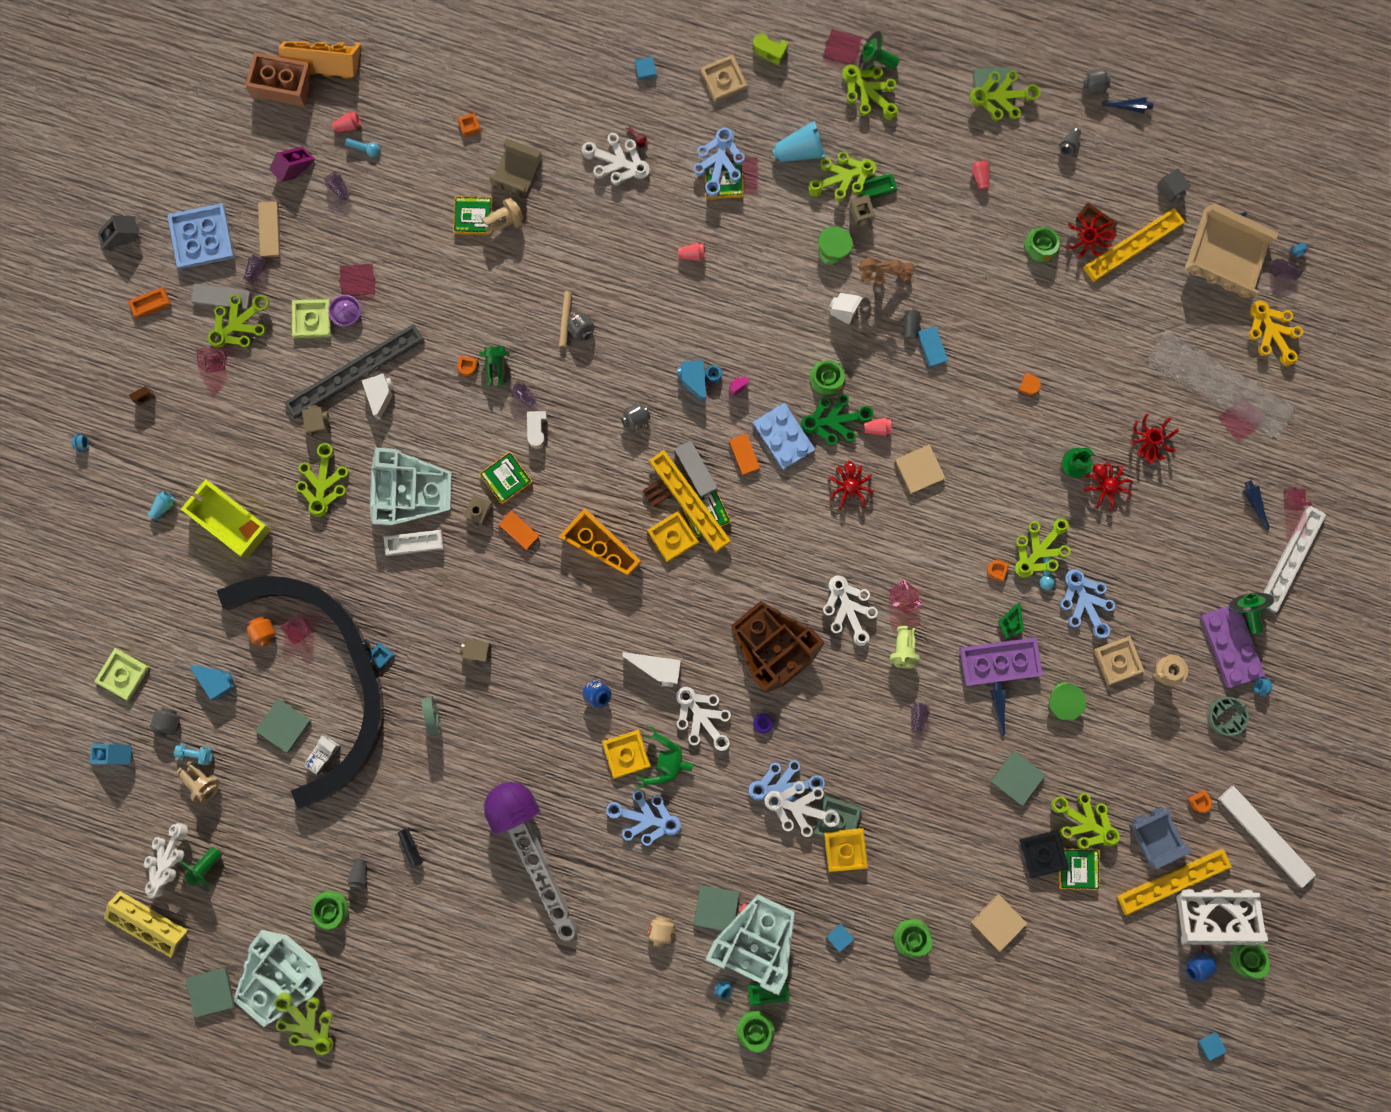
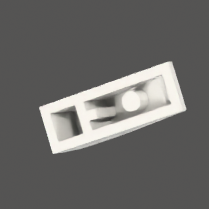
M623 652L622 657L656 681L662 682V686L673 687V684H678L681 660Z

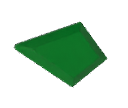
M1020 602L998 621L1006 639L1024 631Z

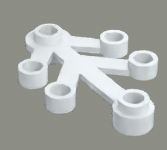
M616 133L608 135V143L613 147L616 156L597 149L596 145L592 142H587L582 146V153L585 158L593 159L596 156L611 162V164L604 167L598 165L594 168V176L596 178H603L605 174L623 167L629 170L621 174L619 172L612 173V184L619 185L622 181L632 177L644 179L649 175L650 167L647 162L640 160L634 140L629 139L625 142V150L630 153L633 162L626 160L619 144V136ZM615 137L617 140L611 141L610 139ZM628 144L634 145L632 148L627 147ZM587 147L593 148L591 151L586 150ZM638 167H643L644 170H643V171H638L637 168H638ZM597 170L603 171L601 174L596 173ZM615 176L620 178L618 181L613 180Z
M834 576L829 581L831 594L827 604L823 607L824 615L831 616L834 613V604L838 596L842 604L835 621L830 626V630L835 634L842 631V622L847 614L855 632L853 636L854 643L857 646H864L869 641V635L866 631L862 630L854 610L866 615L869 619L875 618L878 611L875 607L868 608L849 600L846 594H852L857 596L859 600L866 601L870 597L868 590H860L848 585L847 580L843 576ZM841 582L842 587L837 588L835 583ZM861 592H865L867 598L863 599L860 596ZM831 607L832 612L826 613L825 608ZM870 609L874 610V616L868 614ZM834 624L839 625V631L833 629ZM860 634L865 636L864 641L858 639Z
M690 687L679 689L676 698L678 703L681 704L677 727L680 730L688 727V721L686 720L688 707L694 713L692 731L688 738L689 743L697 745L700 742L699 729L701 722L714 739L715 748L719 751L726 750L729 747V739L724 735H720L707 717L717 718L726 722L731 718L730 712L728 710L701 709L695 703L705 702L710 706H716L719 702L718 696L715 694L710 696L695 694L694 690ZM684 693H688L690 695V698L688 700H684L682 698V695ZM710 697H716L717 702L711 704L709 701ZM727 712L729 715L728 719H723L721 714ZM684 720L686 722V726L684 728H681L679 726V721ZM692 736L698 737L697 743L691 742ZM720 739H723L725 741V745L723 747H720L718 745V741Z
M796 781L791 788L781 793L771 791L765 797L766 807L776 811L782 822V828L785 831H791L794 823L787 817L783 808L792 811L804 837L811 836L813 829L811 825L807 824L802 814L823 819L829 827H834L839 823V815L835 810L825 812L805 806L811 801L823 797L824 791L821 787H814L811 793L791 802L786 799L796 793L801 794L805 790L804 783ZM801 784L803 788L798 791L795 789V786ZM820 790L822 793L820 796H815L814 792ZM773 797H776L778 799V802L776 804H773L771 802V799ZM830 814L835 816V819L832 821L827 818ZM785 822H790L792 826L786 828L784 824ZM805 827H808L811 831L810 833L805 834L803 832V829Z
M176 823L170 827L169 835L171 838L165 853V839L156 837L153 840L152 848L157 850V858L148 856L144 862V867L149 868V882L145 887L148 898L160 897L163 893L164 885L174 880L176 871L169 868L183 859L184 852L174 849L177 840H183L188 832L187 825Z

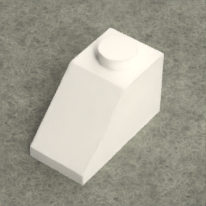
M840 293L838 298L834 297L829 305L831 308L830 315L849 325L859 308L862 297Z
M384 373L362 380L373 416L377 420L382 418L393 396L391 389H394L392 381Z

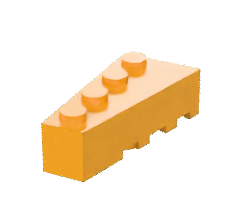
M585 508L558 536L628 576H631L643 563L640 558Z

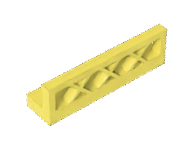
M121 891L107 904L104 915L105 920L170 958L175 955L178 944L188 931Z

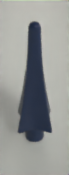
M1147 97L1122 101H1104L1101 103L1102 106L1121 108L1144 114L1146 109L1153 110L1154 102H1147Z
M1252 480L1244 483L1247 490L1242 492L1255 509L1265 529L1269 530L1270 526L1265 514L1260 487H1254Z
M995 682L994 690H990L999 721L1000 733L1004 736L1006 690L1002 689L1001 682Z

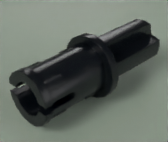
M408 828L400 830L398 836L404 848L403 852L406 853L411 868H414L423 863L416 848L418 845H415Z

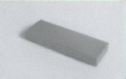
M194 284L191 302L198 305L230 308L229 297L236 294L242 298V303L238 310L246 311L249 309L252 293L246 290ZM238 297L233 298V303L236 304Z
M691 440L674 449L700 498L718 490Z

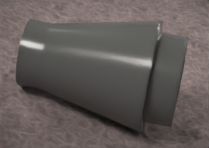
M1072 128L1060 143V152L1063 155L1072 156L1077 152L1082 133L1080 129Z
M907 310L905 315H903L905 338L916 339L922 316H920L921 312Z
M354 859V864L346 881L348 882V887L364 889V884H366V860Z

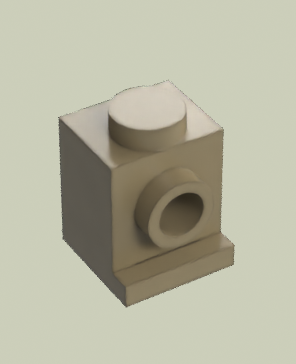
M869 195L850 201L849 209L851 210L855 225L861 224V227L871 225V221H874L875 213Z

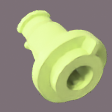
M908 626L897 627L896 653L890 654V662L894 663V666L898 668H914L916 664L920 663V655L915 654L916 639L914 633L916 628L908 630Z

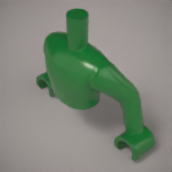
M647 727L653 729L654 734L652 736H645L647 738H654L670 750H660L656 770L665 775L652 778L638 776L636 778L641 779L643 784L642 786L634 785L635 788L640 789L644 785H657L674 781L680 769L692 772L693 764L682 762V749L668 738L658 734L654 727Z

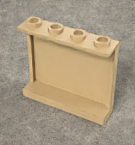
M1214 203L1204 209L1185 269L1194 276H1201L1207 279L1209 283L1221 285L1225 290L1238 293L1240 297L1250 298L1260 292L1255 289L1269 243L1277 239L1278 232Z

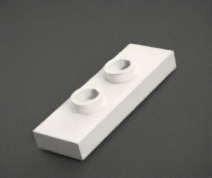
M442 530L384 536L385 556L444 550Z

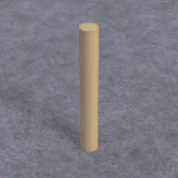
M569 291L564 292L559 340V347L562 348L567 346V323L570 316L572 292Z

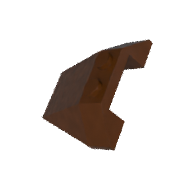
M762 601L731 625L752 679L764 693L785 686L814 661L825 643L812 628L797 622L792 617L790 618L782 614L779 610Z

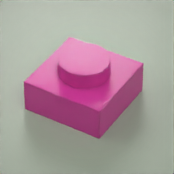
M745 376L735 378L730 383L729 392L733 397L748 387V379Z

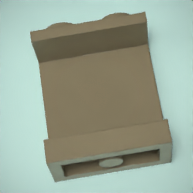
M506 138L503 144L505 152L495 175L490 174L489 179L495 189L501 191L504 189L513 196L526 198L542 160L541 151Z

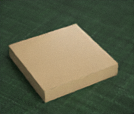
M734 55L700 68V73L714 103L748 89V85Z
M930 444L894 460L910 494L945 479Z
M1131 636L1093 649L1107 686L1145 672Z
M999 894L971 921L999 952L1027 925L1024 919Z

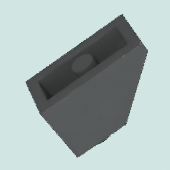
M113 215L97 232L102 250L132 242L139 234V226L136 224L134 216Z

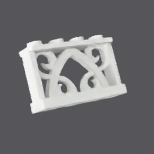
M1188 889L1182 890V893L1176 896L1182 931V945H1262L1268 941L1264 928L1260 893H1253V890H1242L1240 893H1233V890H1222L1221 893H1214V890H1202L1201 893H1194V890ZM1189 901L1198 903V908L1192 906L1193 911L1199 913L1198 916L1188 911L1187 904ZM1246 901L1252 906V912L1249 916L1242 914L1246 912L1247 907L1242 908L1240 902ZM1218 905L1235 917L1226 926L1225 933H1221L1219 926L1214 921L1207 919L1209 913ZM1189 918L1196 921L1193 933L1190 931ZM1252 918L1254 919L1256 933L1253 932L1248 922ZM1207 923L1213 927V932H1208L1206 930L1208 925L1203 924ZM1236 923L1240 924L1236 926L1239 928L1238 933L1232 929V926Z

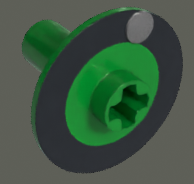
M874 32L866 41L859 58L860 70H868L875 61L891 69L897 67L900 58L881 49L883 43L882 32Z
M1249 593L1234 598L1229 603V606L1233 611L1246 613L1250 633L1259 634L1264 631L1260 610L1270 607L1274 603V597L1267 593Z
M211 847L192 868L182 861L177 862L176 865L185 875L183 878L191 886L197 885L204 891L210 892L211 887L203 876L222 857V854L216 848Z

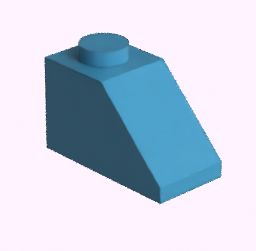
M704 360L681 362V368H677L678 379H682V385L701 402H706Z
M196 665L190 667L210 700L217 701L236 688L234 685L235 679L230 672L227 673L226 671Z
M91 744L90 764H130V760L133 757L131 745Z

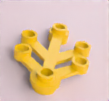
M1264 301L1253 303L1250 312L1254 320L1252 328L1248 333L1251 340L1260 338L1262 335L1260 330L1261 322L1265 325L1262 344L1258 348V353L1261 356L1270 354L1272 351L1270 342L1271 338H1273L1282 352L1280 362L1284 366H1291L1298 360L1297 353L1289 349L1280 333L1297 339L1303 335V329L1300 326L1291 328L1273 323L1270 317L1280 319L1283 323H1288L1293 319V313L1289 310L1280 312L1270 309L1269 305ZM1261 307L1263 312H1260L1258 308ZM1284 314H1287L1289 316V319H1286L1284 317ZM1294 330H1297L1299 332V335H1296L1294 333ZM1253 331L1257 333V337L1253 335ZM1263 347L1267 349V353L1263 351ZM1289 354L1293 357V360L1289 359Z

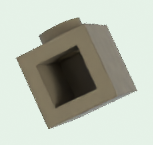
M318 405L309 406L306 410H302L305 432L309 436L329 433L327 423H330L328 412H325Z
M473 495L464 514L466 519H468L467 522L476 527L479 524L484 526L493 504Z
M466 639L465 643L461 645L460 654H463L462 658L467 659L469 664L488 663L491 643Z

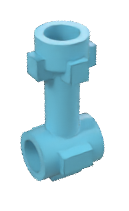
M181 744L180 746L177 745L174 750V757H178L179 760H184L185 757L198 759V764L210 765V761L213 760L214 753H212V748L200 747V751L187 749V745Z

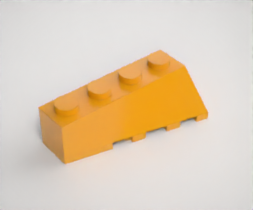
M283 41L278 50L279 57L308 62L309 75L316 73L327 77L339 75L342 78L348 79L354 77L358 71L361 43H354V46H345V43L337 42V45L328 46L326 42H319L310 46L309 42Z

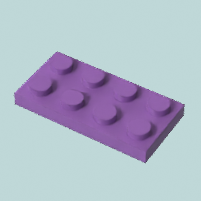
M1230 606L1200 615L1227 688L1265 676L1241 612L1233 611L1230 609Z
M1037 637L959 648L965 686L1043 676Z

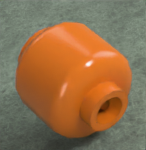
M259 617L249 622L250 625L247 627V633L252 644H260L261 647L272 643L271 640L276 636V633L269 619Z

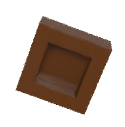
M147 386L129 394L132 402L138 406L156 397L153 390Z

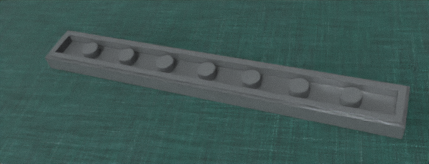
M412 324L284 403L293 418L296 419L303 415L302 410H306L309 406L320 405L424 342V339L416 326Z

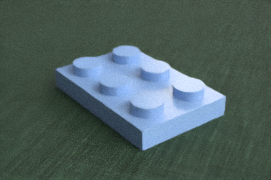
M785 402L752 423L782 470L815 451V448Z

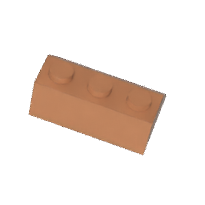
M254 52L245 87L251 97L305 107L309 93V63Z

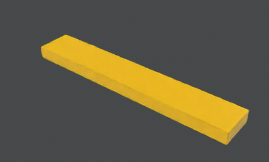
M1173 208L1102 254L1101 257H1097L1085 265L1083 269L1094 283L1181 227L1185 221L1177 210Z
M665 450L651 458L649 463L714 552L717 553L731 543L729 537Z
M1219 849L1116 897L1124 915H1129L1230 869L1232 866L1224 849Z

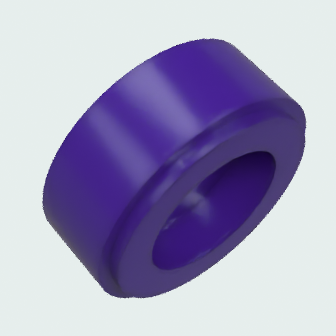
M759 714L755 717L753 726L757 732L767 733L772 729L773 720L767 714Z

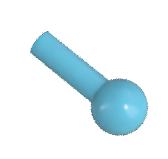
M346 138L345 146L365 151L372 158L379 156L381 153L380 146L377 143L364 144Z
M1051 557L1043 558V563H1047L1051 560ZM1043 571V576L1039 581L1040 586L1045 590H1050L1054 587L1055 579L1051 576V572Z

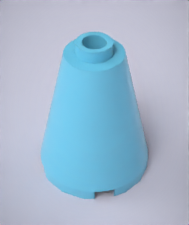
M815 121L808 123L776 143V148L773 149L775 159H779L780 163L825 157Z

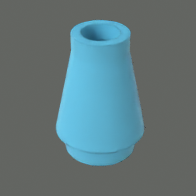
M165 491L157 494L148 515L155 520H159L164 513L174 506L175 498Z

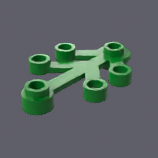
M841 394L828 416L818 419L822 412L828 409L831 404L829 398L823 397L820 399L819 405L813 414L802 418L800 426L805 433H816L824 438L829 446H834L838 438L835 434L828 433L820 426L828 425L843 435L846 442L851 443L856 439V433L846 429L839 423L855 420L868 422L872 419L874 412L871 407L863 406L859 412L838 415L842 407L846 406L849 402V397L846 394ZM844 397L846 403H841L840 398ZM822 401H827V402H828V405H827V406H823V405L821 404V402H822ZM863 412L868 414L867 418L862 417ZM812 422L813 427H807L806 423ZM847 434H852L854 438L848 439ZM834 437L835 442H829L828 438Z

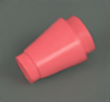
M350 111L333 122L332 126L336 133L358 129L361 126V121L356 112Z
M986 160L973 163L971 170L979 190L989 188L990 165L987 164Z
M697 242L678 248L679 260L701 261V259H705L704 243L700 244Z
M885 417L864 422L865 433L882 436L892 434L891 419H886Z

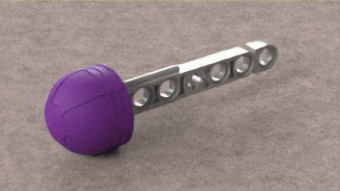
M516 782L501 783L494 787L486 797L484 804L486 820L493 834H499L508 830L551 921L555 923L554 928L558 936L564 941H570L577 933V926L573 917H569V909L529 819L540 812V809L533 794L527 787ZM521 837H528L530 845L524 846L521 843ZM531 854H535L539 858L537 864L530 862L529 856ZM540 873L541 875H546L544 880L538 878ZM552 890L556 895L555 899H548L546 891ZM554 909H562L564 916L557 917L554 914ZM569 926L572 929V934L565 935L562 928Z

